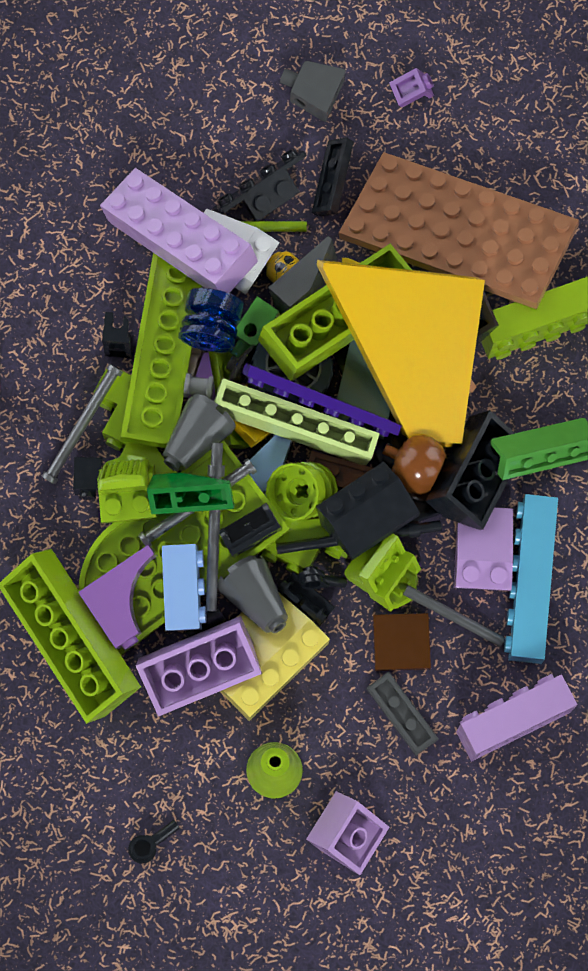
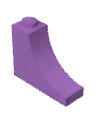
M149 545L78 592L116 649L121 647L124 650L129 649L139 641L137 637L142 634L134 615L133 595L140 574L157 557V554Z

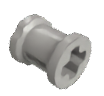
M187 373L184 384V397L188 398L190 395L201 394L212 400L214 376L200 378L193 377L190 373Z

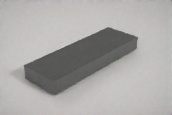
M389 672L366 688L415 756L439 740Z

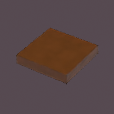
M428 613L373 615L375 671L431 669Z

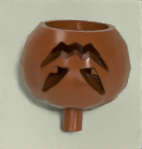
M416 435L408 438L400 449L386 444L382 453L394 459L392 471L400 478L407 492L414 494L430 492L446 457L442 445L432 437L425 435Z

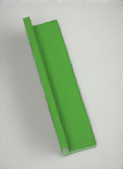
M580 418L492 439L491 446L500 455L497 474L502 480L588 460V421L585 418Z

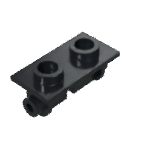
M293 571L288 579L279 585L278 592L320 627L334 610L335 606L315 589L302 588L297 578L298 574Z

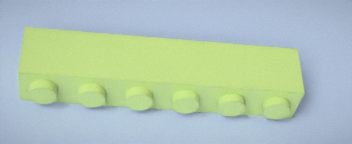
M224 378L219 385L214 402L218 404L216 410L222 415L226 411L235 421L365 466L372 459L380 434Z

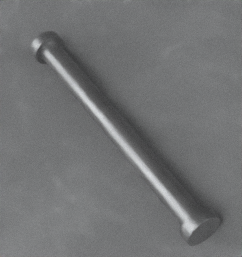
M108 364L106 375L48 471H44L41 475L49 482L56 484L58 481L57 475L117 376L122 375L123 372L111 364Z
M247 458L243 461L245 464L222 480L230 481L231 486H233L248 474H255L257 470ZM194 512L173 513L146 533L141 532L138 536L145 546H152V541Z

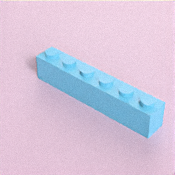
M525 494L522 502L517 504L516 518H520L521 523L520 529L516 528L514 534V545H519L518 555H513V572H516V580L512 582V590L509 591V598H513L514 602L513 609H508L507 625L511 626V636H506L504 652L509 653L508 660L542 664L545 660L558 507L557 497Z

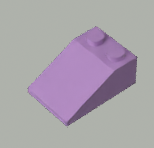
M494 508L483 530L457 522L454 588L511 591L513 573V509Z

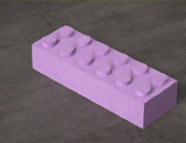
M134 168L100 205L106 218L112 225L222 300L258 262L251 244L137 168Z

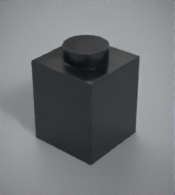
M74 457L73 490L74 494L79 495L80 499L94 500L96 496H99L97 478L99 470L103 468L102 458Z

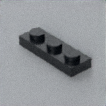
M348 137L329 140L327 143L311 212L316 216L338 214L354 141Z

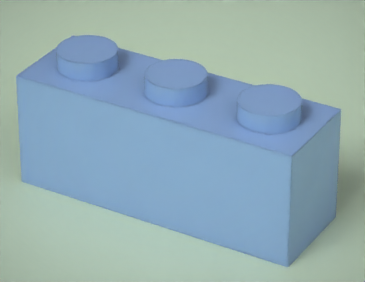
M198 545L162 546L165 630H202V623H206V607L201 606L200 596L205 595V580L200 578L199 567H204L203 550H198Z

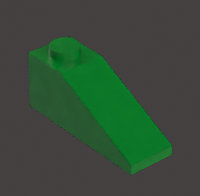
M186 473L153 474L147 487L151 515L234 509L235 507L231 482L228 480Z

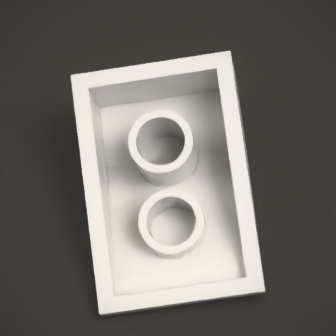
M206 209L204 214L252 246L258 262L235 286L236 289L247 294L280 242L257 227Z

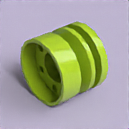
M311 461L281 465L272 472L267 481L266 497L283 520L300 521L318 518L316 506L337 493L338 488L336 479L331 471L321 463Z

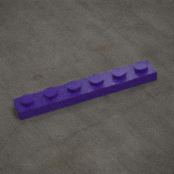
M248 363L245 364L242 371L244 375L249 377L247 382L263 388L264 383L274 387L273 392L288 398L291 393L299 397V403L312 408L315 403L324 406L323 412L337 418L340 413L349 416L348 422L363 427L365 423L374 426V432L380 433V435L388 437L389 433L398 436L402 425Z

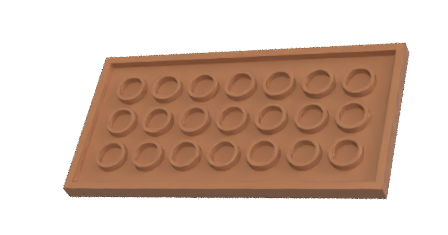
M383 152L340 229L339 239L375 252L391 243L406 263L434 273L478 277L485 280L484 291L537 309L579 226V220Z

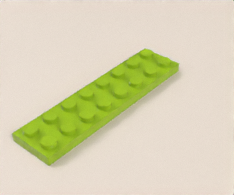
M154 253L120 441L166 448L181 416L184 384L189 368L202 286Z

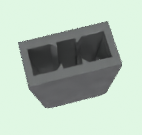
M305 61L299 73L285 68L280 83L292 88L290 102L326 122L345 81L346 70Z

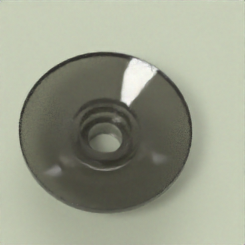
M253 344L248 347L239 357L235 355L231 357L226 366V370L230 371L228 380L238 384L242 383L246 376L242 371L246 363H251L256 345Z

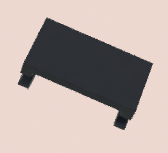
M105 312L102 335L105 356L132 359L131 335L128 332L129 321L127 317L124 316L122 320L123 326L117 329L113 327V312Z
M265 503L227 527L222 528L219 534L229 552L235 558L283 529L268 504Z

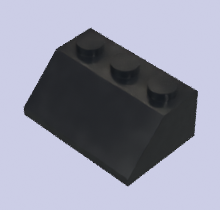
M382 462L316 506L321 526L352 560L420 516L419 510L400 478L385 462Z

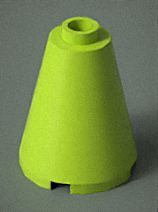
M278 742L266 743L258 747L249 757L246 768L247 778L252 788L261 796L271 799L285 797L292 793L299 785L303 772L298 754L288 745ZM276 762L280 765L278 767H272L270 763Z

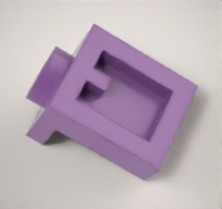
M417 68L389 82L400 107H404L423 96L428 98L434 96L431 89L434 87L431 77L428 73H423Z

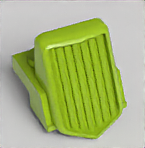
M124 455L107 461L103 468L99 470L97 481L101 523L158 518L157 514L151 515L147 487L153 474H155V465L149 464L147 458Z
M391 534L352 560L344 574L350 582L367 592L371 599L392 612L393 609L412 601V599L404 596L403 592L407 585L417 590V574L421 568L415 555L405 551L399 537Z

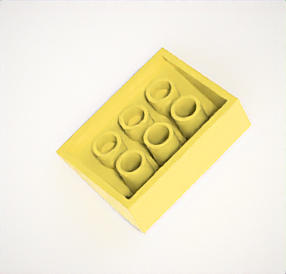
M280 593V598L288 615L286 626L281 631L266 633L244 613L241 612L237 616L242 617L251 637L262 674L220 692L248 721L273 699L330 641L311 619Z

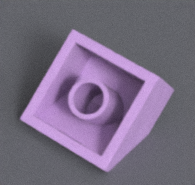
M336 791L306 840L323 853L358 875H361L388 831L389 826L358 801Z

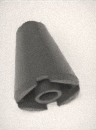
M194 394L188 399L163 452L164 463L173 471H178V469L185 471L211 450L212 443H220L232 434L236 428L231 416L226 411L222 415L216 410L218 404L204 395Z
M251 555L239 560L227 569L230 574L225 580L222 576L218 580V590L264 632L277 633L286 626L288 615L267 562L260 555L259 559Z

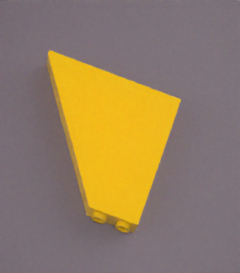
M317 260V267L396 423L402 425L401 433L407 438L416 435L432 437L442 447H453V443L462 444L485 280L470 276Z

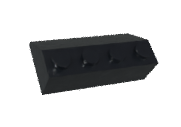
M490 410L469 416L464 426L462 444L455 443L426 502L446 519L483 530L509 480H502L497 474L500 455L491 446V440L515 433Z

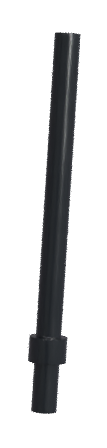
M440 520L423 523L411 521L393 534L398 537L409 536V538H416L424 533L442 531V525ZM331 536L276 543L277 554L339 545Z

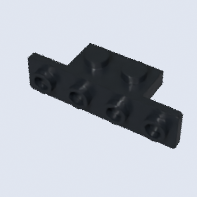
M291 149L281 156V161L275 165L272 163L260 170L261 175L255 179L249 178L243 181L238 186L240 189L235 193H227L217 200L218 204L213 207L214 211L224 214L242 201L252 218L258 222L300 193L287 169L307 156L305 151Z

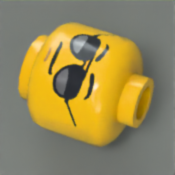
M287 251L273 254L266 264L268 279L272 283L276 282L300 260Z

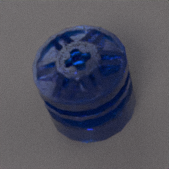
M194 288L190 290L185 305V312L188 315L182 318V327L179 330L178 338L183 343L204 351L225 353L234 350V338L237 337L238 331L235 325L240 323L244 303L238 297L212 288Z

